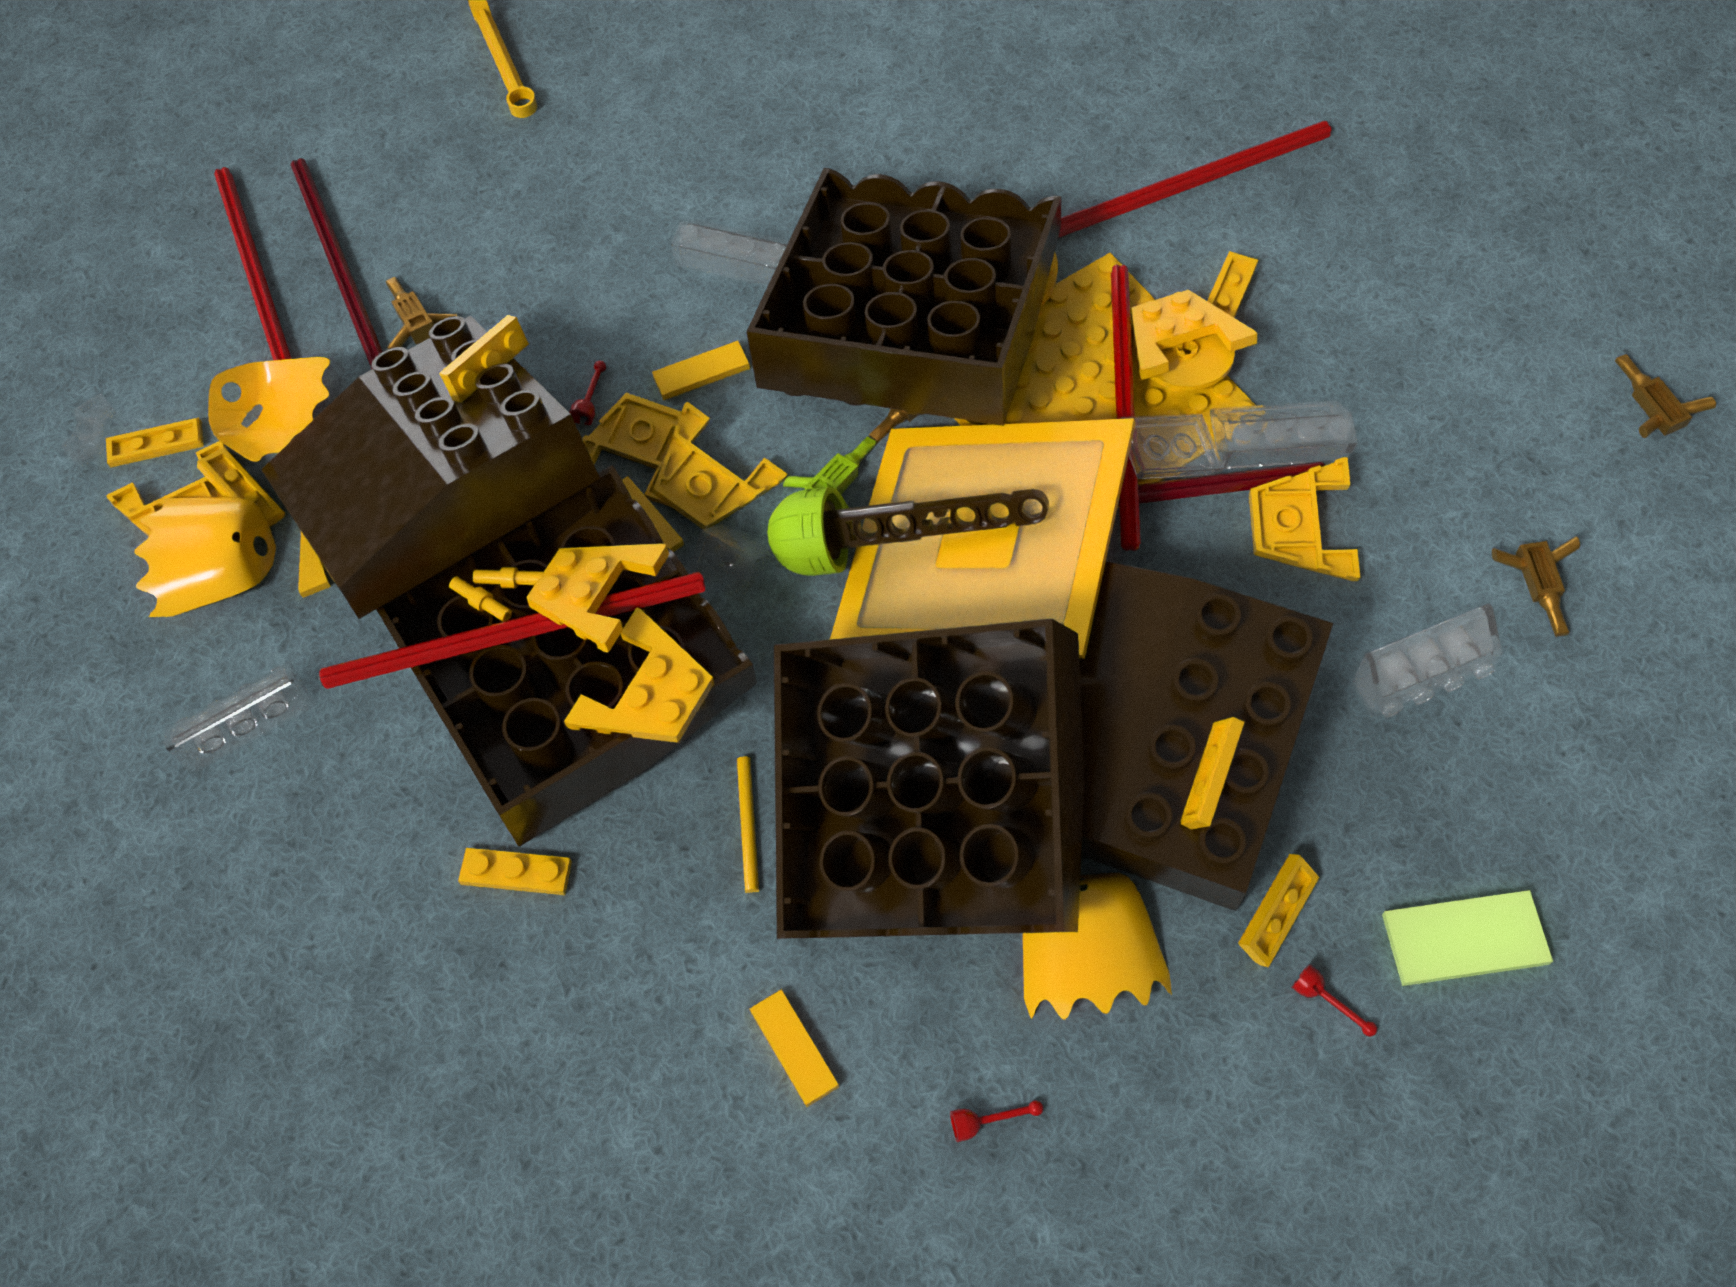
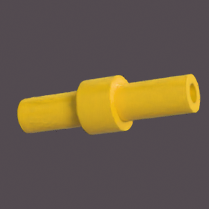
M502 567L501 570H474L473 582L474 584H500L501 588H517L518 585H535L543 572L518 571L517 567Z
M455 576L450 581L449 588L468 599V604L480 612L487 611L503 622L511 618L512 610L494 600L493 594L484 588H475L458 576Z

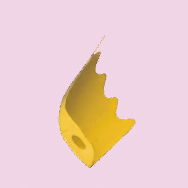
M324 357L252 362L217 374L211 381L208 400L209 424L214 435L223 444L253 462L260 461L267 454L279 453L291 442L295 435L313 421L315 406L328 398L329 392L322 383V376L325 369L329 366L330 360ZM228 382L236 383L241 388V397L235 402H229L222 396V387ZM255 405H262L263 410L259 418L247 428L244 427L241 423L247 413Z
M229 497L159 499L156 502L162 504L163 508L140 520L141 523L151 528V534L145 542L135 549L134 553L147 561L149 571L136 584V588L151 593L157 598L156 607L149 617L175 616L244 592L259 584L273 566L276 545L262 509L256 503L249 500ZM235 532L240 533L239 543L232 539V535ZM257 536L262 537L267 544V554L265 556L258 555L254 549L253 541Z
M1119 872L1080 875V879L1085 878V880L1080 881V885L1087 884L1088 887L1085 891H1080L1078 932L1023 933L1024 1000L1031 1019L1035 1014L1037 1006L1043 1000H1048L1063 1020H1066L1069 1016L1074 1002L1079 998L1090 1000L1102 1013L1107 1014L1116 996L1126 990L1131 992L1141 1004L1146 1006L1150 999L1151 987L1154 981L1160 982L1168 993L1172 995L1170 973L1148 912L1135 884L1127 876Z

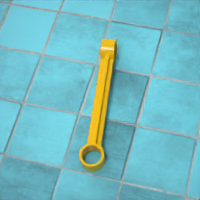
M468 0L473 17L479 25L507 88L506 100L510 113L518 118H526L533 115L537 110L534 92L530 88L523 86L492 17L487 0ZM521 99L530 100L522 106L514 105L515 102Z

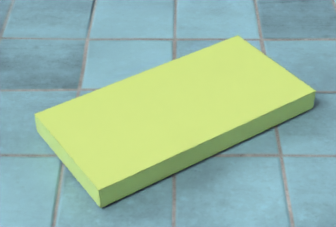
M1530 890L1384 911L1382 914L1402 986L1550 965L1553 962Z

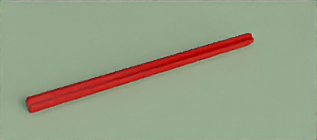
M1321 121L1061 218L1059 237L1330 137L1332 128L1327 121Z
M227 167L216 169L214 175L273 360L292 359L233 176Z
M1116 264L1112 267L1111 272L1116 419L1134 418L1135 420L1129 273L1126 265L1119 266ZM1134 428L1119 497L1121 547L1125 551H1136L1141 543L1136 428Z
M700 572L607 595L595 614L609 617L632 611L636 608L640 609L702 593L705 591L703 576ZM536 613L325 667L319 670L320 681L324 688L329 689L568 626L565 624L560 626L544 615Z

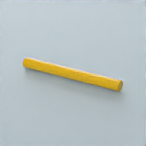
M742 756L737 758L744 884L745 893L759 892L751 758Z

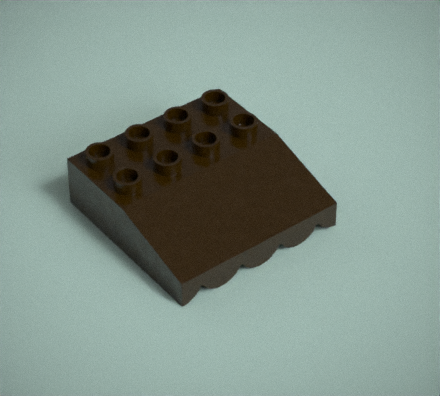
M823 168L746 331L756 387L784 392L790 396L806 395L839 400L854 406L865 404L904 410L912 415L930 414L963 419L972 424L981 425L989 423L1004 426L1034 336L1061 229V196L1046 197L1038 201L1033 207H1029L1020 196L1005 189H988L976 195L973 200H970L963 191L946 182H928L919 186L915 192H910L899 180L887 175H869L862 178L857 185H852L841 173L829 168Z
M460 316L445 318L432 326L429 331V339L409 350L404 347H395L380 353L372 361V370L359 376L261 469L358 619H361L600 479L571 414L514 358L507 364H497L483 370L475 379L477 390L462 403L452 400L439 373L487 333L472 316L465 319Z
M611 465L598 472L599 480L376 610L397 646L403 648L503 622L487 611L480 612L468 604V599L450 589L449 583L455 576H458L475 588L482 587L493 594L494 600L512 610V616L509 619L512 620L539 613L529 606L526 598L534 585L501 588L500 584H474V570H501L502 567H517L518 571L544 572L559 548L664 544L645 510L636 500L631 498L618 472ZM668 548L670 555L656 576L623 570L607 595L688 575V572L674 552ZM699 593L640 608L701 665L714 680L713 687L679 743L632 737V734L612 732L611 734L597 733V730L580 728V730H572L566 727L564 720L580 695H584L614 709L650 653L624 641L621 634L609 653L598 649L596 643L590 639L583 640L578 637L572 628L566 627L411 667L471 770L519 847L643 773L757 684L752 662L742 650L736 647L717 612ZM635 610L609 617L620 619L624 628Z
M1105 562L1085 659L1079 658L1084 761L1081 856L1237 911L1246 895L1334 623L1193 578ZM1235 717L1243 721L1244 725L1211 825L1203 828L1189 829L1181 825L1180 821L1213 723Z
M1051 618L774 645L777 939L1078 932L1084 761L1079 640L1077 632Z

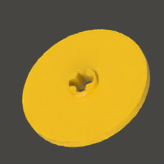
M1216 333L1163 349L1161 351L1169 361V372L1150 378L1172 389H1203L1218 383L1230 372L1234 363L1235 351L1230 352Z

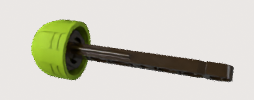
M834 487L807 489L787 496L776 507L768 523V542L776 559L785 568L794 573L807 576L841 573L847 566L848 548L915 541L927 536L1006 528L1013 522H1015L1016 526L1037 524L1045 519L1049 509V499L1040 490L1028 489L1013 491L1012 495L995 493L914 503L912 500L845 509L843 501ZM1029 499H1035L1041 503L1042 511L1038 514H1030L1025 510L1024 502ZM995 503H1001L1007 507L1009 515L1004 518H997L991 513L990 506ZM961 507H968L974 511L975 519L971 522H965L958 517L957 510ZM948 509H950V517H945ZM930 512H933L937 518L942 517L937 524H933L932 519H926ZM895 515L905 516L909 520L910 527L907 529L897 528L893 524L892 517ZM865 518L873 520L877 525V531L874 533L865 532L861 527L860 521Z

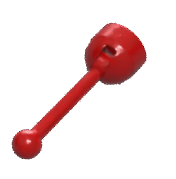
M598 360L595 362V372L585 398L578 399L571 405L569 413L575 423L580 424V416H584V414L588 417L584 423L585 425H591L593 422L595 407L590 400L601 372L606 370L604 361Z
M1308 964L1299 975L1300 978L1293 983L1291 988L1307 998H1314L1320 995L1362 1028L1364 1035L1368 1037L1376 1035V1024L1371 1021L1366 1022L1324 989L1325 980L1323 975L1311 964Z
M1034 1100L1030 1102L1029 1106L981 1117L970 1109L962 1108L950 1111V1119L956 1141L962 1142L972 1139L978 1133L982 1124L1026 1114L1039 1116L1042 1114L1044 1107L1040 1101Z

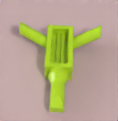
M867 436L851 453L844 456L837 453L815 477L788 476L783 483V487L804 488V490L834 487L839 493L845 509L849 508L841 494L858 476L860 461L876 446L877 442Z

